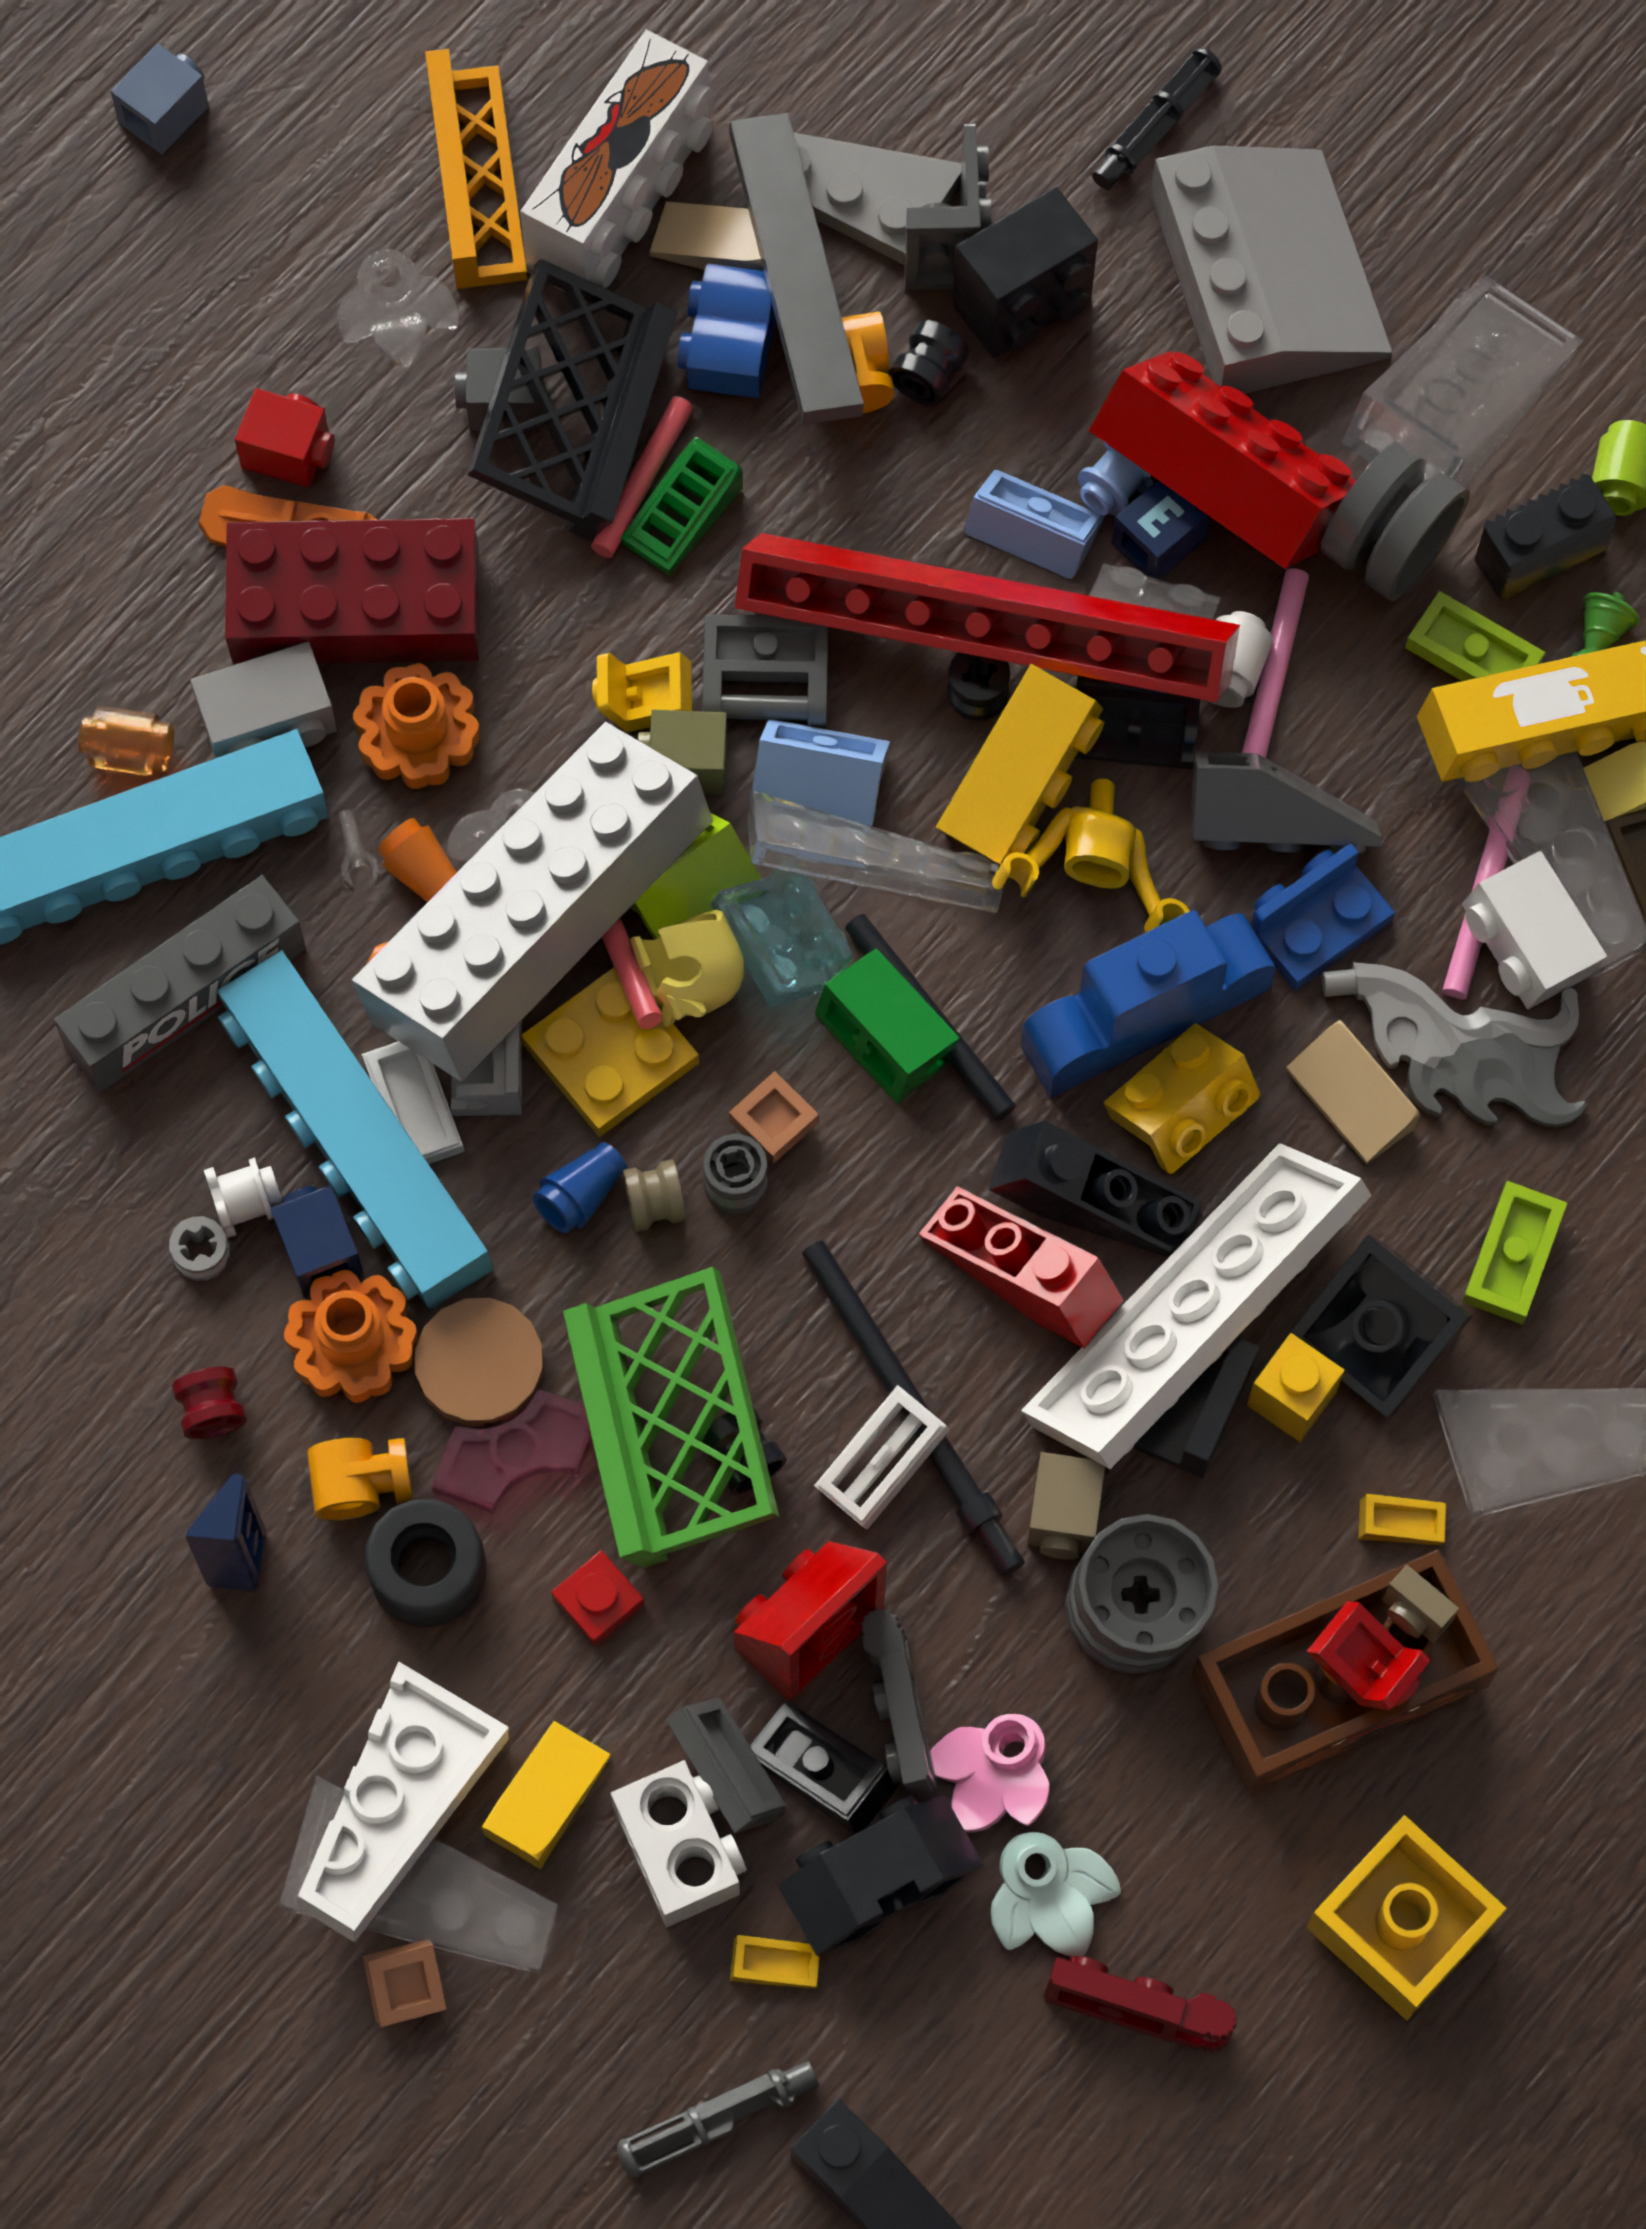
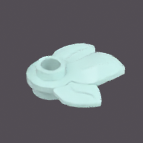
M1026 1832L1013 1838L1002 1852L1000 1873L1004 1883L991 1903V1923L998 1939L1007 1950L1021 1946L1035 1933L1043 1943L1056 1952L1067 1956H1084L1091 1943L1094 1928V1914L1090 1905L1107 1902L1119 1896L1121 1893L1120 1884L1113 1869L1100 1855L1087 1848L1063 1849L1054 1838L1047 1834ZM1034 1853L1040 1854L1046 1864L1043 1875L1037 1879L1030 1878L1026 1874L1024 1867L1026 1859Z

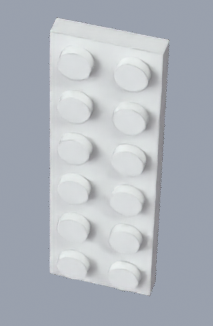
M1279 1143L1102 1326L1085 1349L1081 1348L1021 1410L1031 1426L1111 1469L1368 1201L1372 1195L1363 1180Z

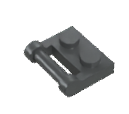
M705 614L702 711L726 712L727 719L808 721V726L826 727L828 627L769 615ZM722 681L808 683V696L722 694Z

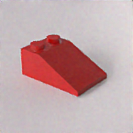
M828 1541L816 1554L810 1549H806L785 1569L782 1578L786 1582L769 1599L763 1594H759L737 1615L734 1622L739 1627L734 1631L735 1649L791 1703L862 1634L860 1630L863 1628L861 1622H864L863 1616H867L869 1610L872 1612L876 1607L877 1609H883L887 1562L876 1552Z

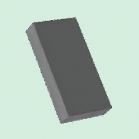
M719 1697L682 1707L666 1720L701 1779L712 1789L713 1799L734 1833L773 1822L788 1810Z

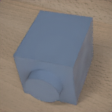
M157 43L110 91L118 123L163 155L209 107L204 86L205 77L202 70L188 56L184 54L175 56Z

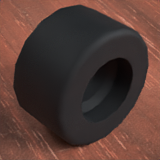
M412 1499L391 1508L374 1525L365 1545V1570L378 1603L394 1618L414 1626H440L461 1617L477 1601L486 1580V1557L482 1541L474 1523L461 1510L437 1499ZM421 1540L440 1542L448 1549L451 1555V1567L447 1576L442 1581L431 1586H418L410 1583L400 1570V1560L404 1551L411 1544Z

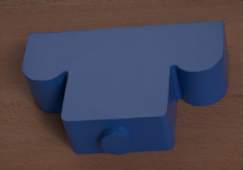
M1192 910L1088 961L1083 966L1080 992L1075 996L1071 995L1055 1000L1032 1014L1023 1025L1020 1047L1051 1099L1184 1033L1194 1023L1200 1025L1271 990L1276 968L1244 914L1229 915L1206 927L1197 911Z

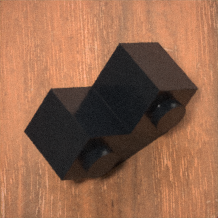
M945 1795L921 1803L917 1802L915 1796L901 1799L880 1813L881 1821L834 1846L831 1841L818 1844L796 1859L800 1869L779 1884L778 1887L816 1956L860 1942L900 1911L941 1898L984 1866Z

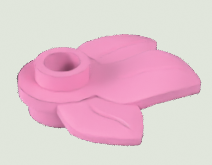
M1006 1714L992 1720L985 1729L960 1727L944 1736L931 1749L936 1778L956 1784L953 1790L952 1809L966 1833L988 1829L999 1822L1006 1812L1019 1823L1030 1826L1043 1812L1050 1793L1049 1780L1041 1767L1046 1753V1741L1040 1727L1032 1719L1019 1714ZM1019 1741L1025 1744L1024 1750L1019 1755L1012 1758L1003 1756L1004 1748L1009 1743Z

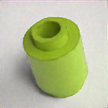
M1621 420L1612 423L1608 428V433L1600 438L1592 476L1596 486L1615 515L1618 516L1630 515L1646 507V424L1633 420Z

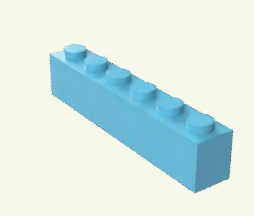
M298 729L0 837V945L16 939L24 929L46 921L48 923L68 921L77 916L84 907L103 900L112 902L125 900L138 893L144 885L163 878L176 880L187 877L196 872L201 864L223 856L237 858L254 851L261 842L283 834L286 836L304 834L312 830L319 821L329 818L322 788Z
M282 950L217 990L226 1009V1012L218 1016L224 1030L238 1049L247 1043L259 1059L251 1068L268 1095L273 1098L282 1093L293 1109L292 1112L285 1115L289 1126L304 1148L316 1143L327 1160L318 1167L328 1184L332 1186L337 1197L340 1199L349 1193L361 1210V1212L353 1216L356 1225L373 1249L381 1244L385 1245L395 1260V1263L387 1267L400 1291L404 1293L406 1299L409 1300L418 1294L427 1309L431 1311L493 1271L494 1268L487 1249Z

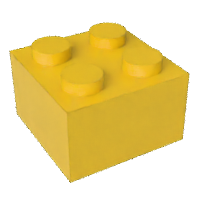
M1404 1815L1315 1910L1306 1928L1407 2021L1493 1928L1507 1908Z

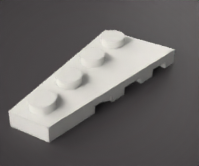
M398 1662L390 1680V1689L383 1706L377 1710L368 1731V1741L356 1767L353 1766L344 1787V1796L334 1820L329 1822L298 1894L299 1908L355 1942L509 1740V1727L401 1662Z

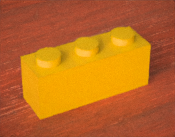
M1030 664L940 818L936 828L999 866L1011 853L1027 854L1037 843L1041 831L1034 826L1047 805L1053 809L1056 808L1070 786L1072 776L1066 772L1078 751L1087 754L1097 741L1104 726V721L1098 719L1103 708L1093 698Z

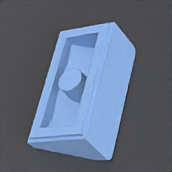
M994 469L973 497L964 532L968 536L1065 578L1072 579L1078 572L1100 530L1104 516Z

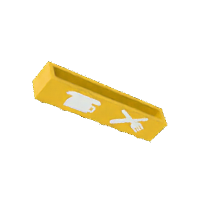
M1646 640L1432 688L1417 715V719L1441 782L1464 777L1465 781L1475 782L1492 776L1501 768L1521 764L1525 769L1536 768L1549 763L1557 755L1579 751V754L1583 756L1593 755L1606 750L1614 742L1635 738L1637 742H1646Z

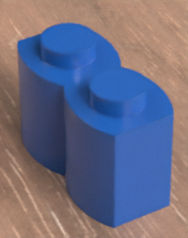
M707 263L703 281L693 280L691 284L688 316L695 317L696 319L692 333L682 332L677 367L687 370L688 389L760 398L769 346L776 321L764 271Z

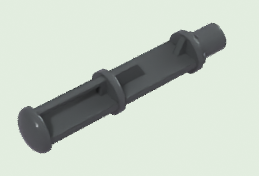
M809 2061L785 2072L779 2069H772L768 2071V2074L701 2105L692 2106L687 2111L634 2136L621 2139L617 2146L619 2161L628 2175L633 2178L641 2177V2174L701 2146L710 2145V2142L732 2133L734 2122L774 2103L782 2109L791 2107L796 2096L818 2087V2080ZM684 2119V2122H682V2123H679V2124H677V2125H675V2126H673V2127H671V2128H669V2129H666V2130H664V2131H662V2132H660V2133H658V2134H656V2135H654V2136H651V2137H649V2138H647V2139H645V2140H643V2141H641V2142H638V2143H636V2144H634V2145H631V2143H633V2142H635V2141H638V2140H640V2139H642V2138H644V2137H646V2136H648V2135H651V2134H653V2133H655V2132H657V2131H659V2130H661V2129H664V2128H666V2127H668V2126H670V2125H672V2124H674V2123H677V2122H679V2121H681V2120ZM694 2141L693 2144H691V2145H689V2146H687V2147H685V2148H682V2149H680V2150H678V2151H676V2152H674V2153H672V2154H669V2155H667V2156H665V2157H663V2158H661V2159H659V2160H656V2161H654V2162H652V2163H650V2164H648V2165H646V2166H644V2167H641L642 2164H645V2163H647V2162H649V2161H651V2160H653V2159H655V2158H658V2157H660V2156H662V2155H664V2154H666V2153H668V2152H670V2151H673V2150H675V2149H677V2148H679V2147H681V2146H683V2145H686V2144H688V2143Z

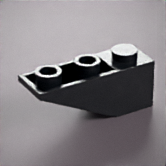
M1045 1120L1007 1133L988 1188L989 1191L1041 1217L1166 1257H1170L1192 1234L1202 1201Z

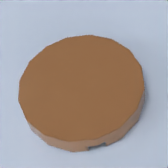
M466 1298L442 1308L424 1326L415 1347V1376L426 1402L445 1419L467 1427L485 1426L484 1423H495L499 1420L504 1422L517 1416L535 1398L544 1375L543 1347L532 1322L514 1306L493 1298Z

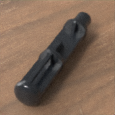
M1196 48L1160 91L1156 92L1152 100L1114 143L1110 144L1104 153L1105 160L1092 174L1093 180L1099 187L1104 190H1110L1123 175L1132 174L1171 127L1183 117L1186 110L1208 85L1220 75L1222 66L1220 60L1213 52L1205 48Z

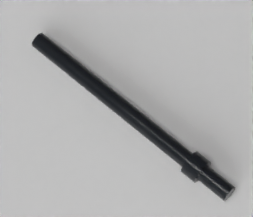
M821 1240L807 1247L802 1253L803 1257L888 1393L890 1394L898 1385L930 1411L826 1243ZM904 1407L900 1411L905 1419L910 1414ZM924 1423L914 1433L917 1439L927 1428ZM945 1436L928 1457L960 1508L956 1514L969 1535H978L1002 1576L1009 1575L1022 1567L1025 1561L1000 1523L1003 1514L991 1494L980 1491L950 1441Z

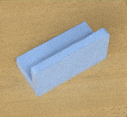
M768 719L759 741L750 806L754 810L868 831L872 828L879 786L887 764L890 741Z

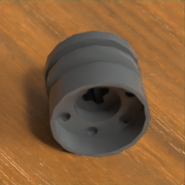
M1145 1514L1118 1520L1098 1533L1069 1579L1065 1609L1070 1632L1085 1654L1108 1669L1131 1674L1161 1670L1185 1653L1214 1612L1219 1584L1213 1557L1195 1533L1173 1519ZM1131 1588L1138 1590L1140 1600L1151 1602L1142 1614L1134 1613L1132 1602L1122 1601Z

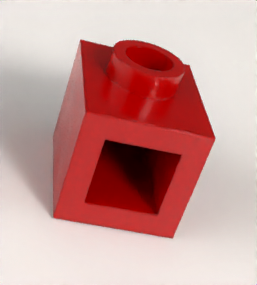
M255 388L234 440L241 468L309 488L317 468L325 469L332 456L335 436L329 433L325 408L319 407L310 398L299 394H288L285 397Z

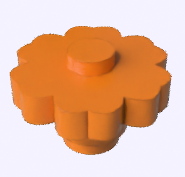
M421 663L412 664L406 668L394 667L386 672L383 680L384 687L369 686L362 691L359 700L360 704L353 713L355 730L361 736L358 744L360 757L363 762L372 767L374 773L380 779L390 780L401 774L403 781L411 789H419L428 784L440 785L449 778L450 765L464 766L472 760L474 747L480 740V727L477 719L473 716L475 709L473 694L467 687L461 685L460 680L455 674L444 672L432 677L427 666Z
M349 1270L338 1271L331 1275V1277L317 1278L313 1281L310 1288L311 1300H301L291 1305L288 1313L289 1322L284 1331L286 1346L291 1352L296 1354L294 1369L297 1377L305 1384L311 1385L315 1393L321 1397H330L342 1389L350 1401L360 1403L371 1396L386 1394L392 1386L391 1372L406 1371L412 1366L414 1361L413 1350L418 1342L416 1325L406 1317L408 1304L404 1293L392 1287L388 1280L380 1275H373L362 1283Z

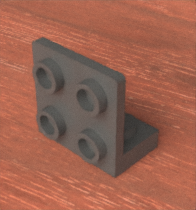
M976 124L963 125L960 178L961 206L951 207L945 203H929L922 207H909L906 210L905 290L954 289L956 245L991 225V199L987 198L986 182L989 181L988 145H977Z

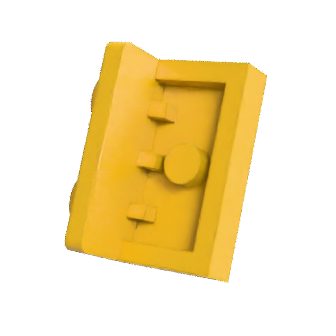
M1194 1023L1103 1103L1110 1118L1151 1146L1160 1168L1169 1174H1173L1260 1097V1091L1244 1054L1197 1023Z

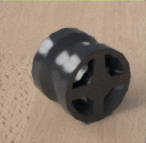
M958 652L951 660L948 673L947 693L949 703L954 711L965 719L974 721L989 720L998 715L1006 706L1009 695L1011 676L1009 662ZM977 673L984 675L987 678H991L987 682L986 680L979 678Z

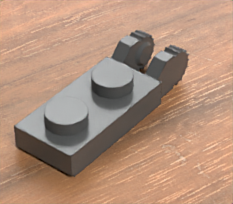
M876 1607L872 1612L869 1610L867 1616H863L864 1622H861L863 1628L860 1631L863 1634L862 1641L866 1654L870 1656L872 1665L882 1672L883 1679L873 1681L872 1687L880 1720L891 1719L895 1742L884 1745L890 1777L893 1784L903 1782L909 1795L915 1796L917 1801L934 1798L939 1792L910 1647L906 1641L908 1638L904 1634L905 1631L898 1621L897 1615H894L892 1610L887 1611L884 1607L883 1609H877Z

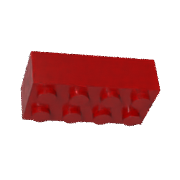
M1168 351L1122 370L1088 430L1090 433L1284 569L1320 551L1321 540L1329 522L1342 500L1356 482L1355 479L1350 477L1352 471L1345 463L1331 455H1319L1301 442L1302 436L1296 429L1279 420H1268L1252 408L1253 402L1246 394L1230 386H1219L1203 374L1204 367L1197 360L1184 353Z

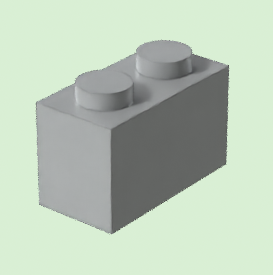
M309 642L190 679L215 759L298 729L305 748L319 743L327 734L337 731L332 705Z

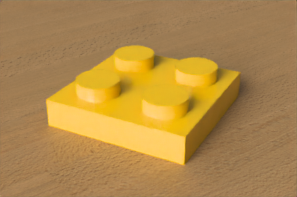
M615 968L609 970L521 1035L522 1045L599 1137L699 1064V1054L674 1024L666 1027L663 1025V1021H661L659 1025L651 1029L639 1027Z

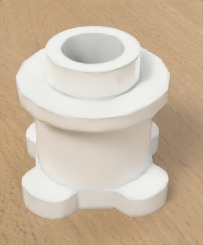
M255 1158L249 1159L250 1166L218 1177L213 1167L204 1170L221 1225L227 1238L236 1235L234 1229L236 1224L263 1215H267L268 1220L274 1219L270 1208L281 1203L282 1197L272 1167L268 1166L259 1169Z

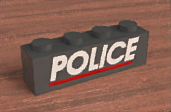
M263 875L259 876L54 1018L64 1047L100 1093L222 1009L224 1005L217 990L281 950L289 961L305 951L306 945L300 922Z

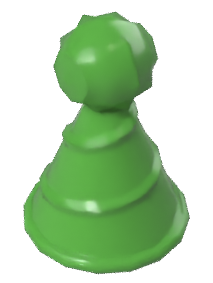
M1594 592L1588 593L1583 597V605L1585 607L1583 612L1585 620L1583 633L1584 649L1573 653L1572 657L1605 650L1612 643L1618 641L1629 629L1635 628L1640 623L1639 615L1635 609L1623 601L1624 596L1621 593L1613 592L1611 596L1605 593Z

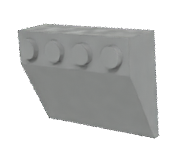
M1213 145L1155 159L1151 199L1210 375L1215 383L1221 387H1233L1246 394L1392 357V349L1321 149Z

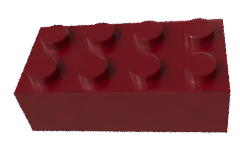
M475 519L227 522L225 639L233 665L305 642L310 643L317 663L479 661V545Z

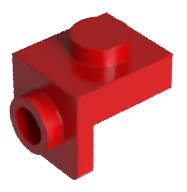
M1352 1601L1345 1603L1306 1651L1360 1706L1390 1710L1401 1705L1414 1694L1420 1684L1419 1675L1430 1662V1659L1421 1650L1404 1648L1360 1602Z

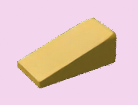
M553 1721L482 1825L484 1836L541 1869L610 1759L611 1754Z

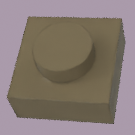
M1408 1565L1389 1584L1382 1600L1390 1607L1387 1613L1400 1629L1414 1638H1419L1422 1634L1433 1644L1451 1625L1459 1610L1454 1603Z

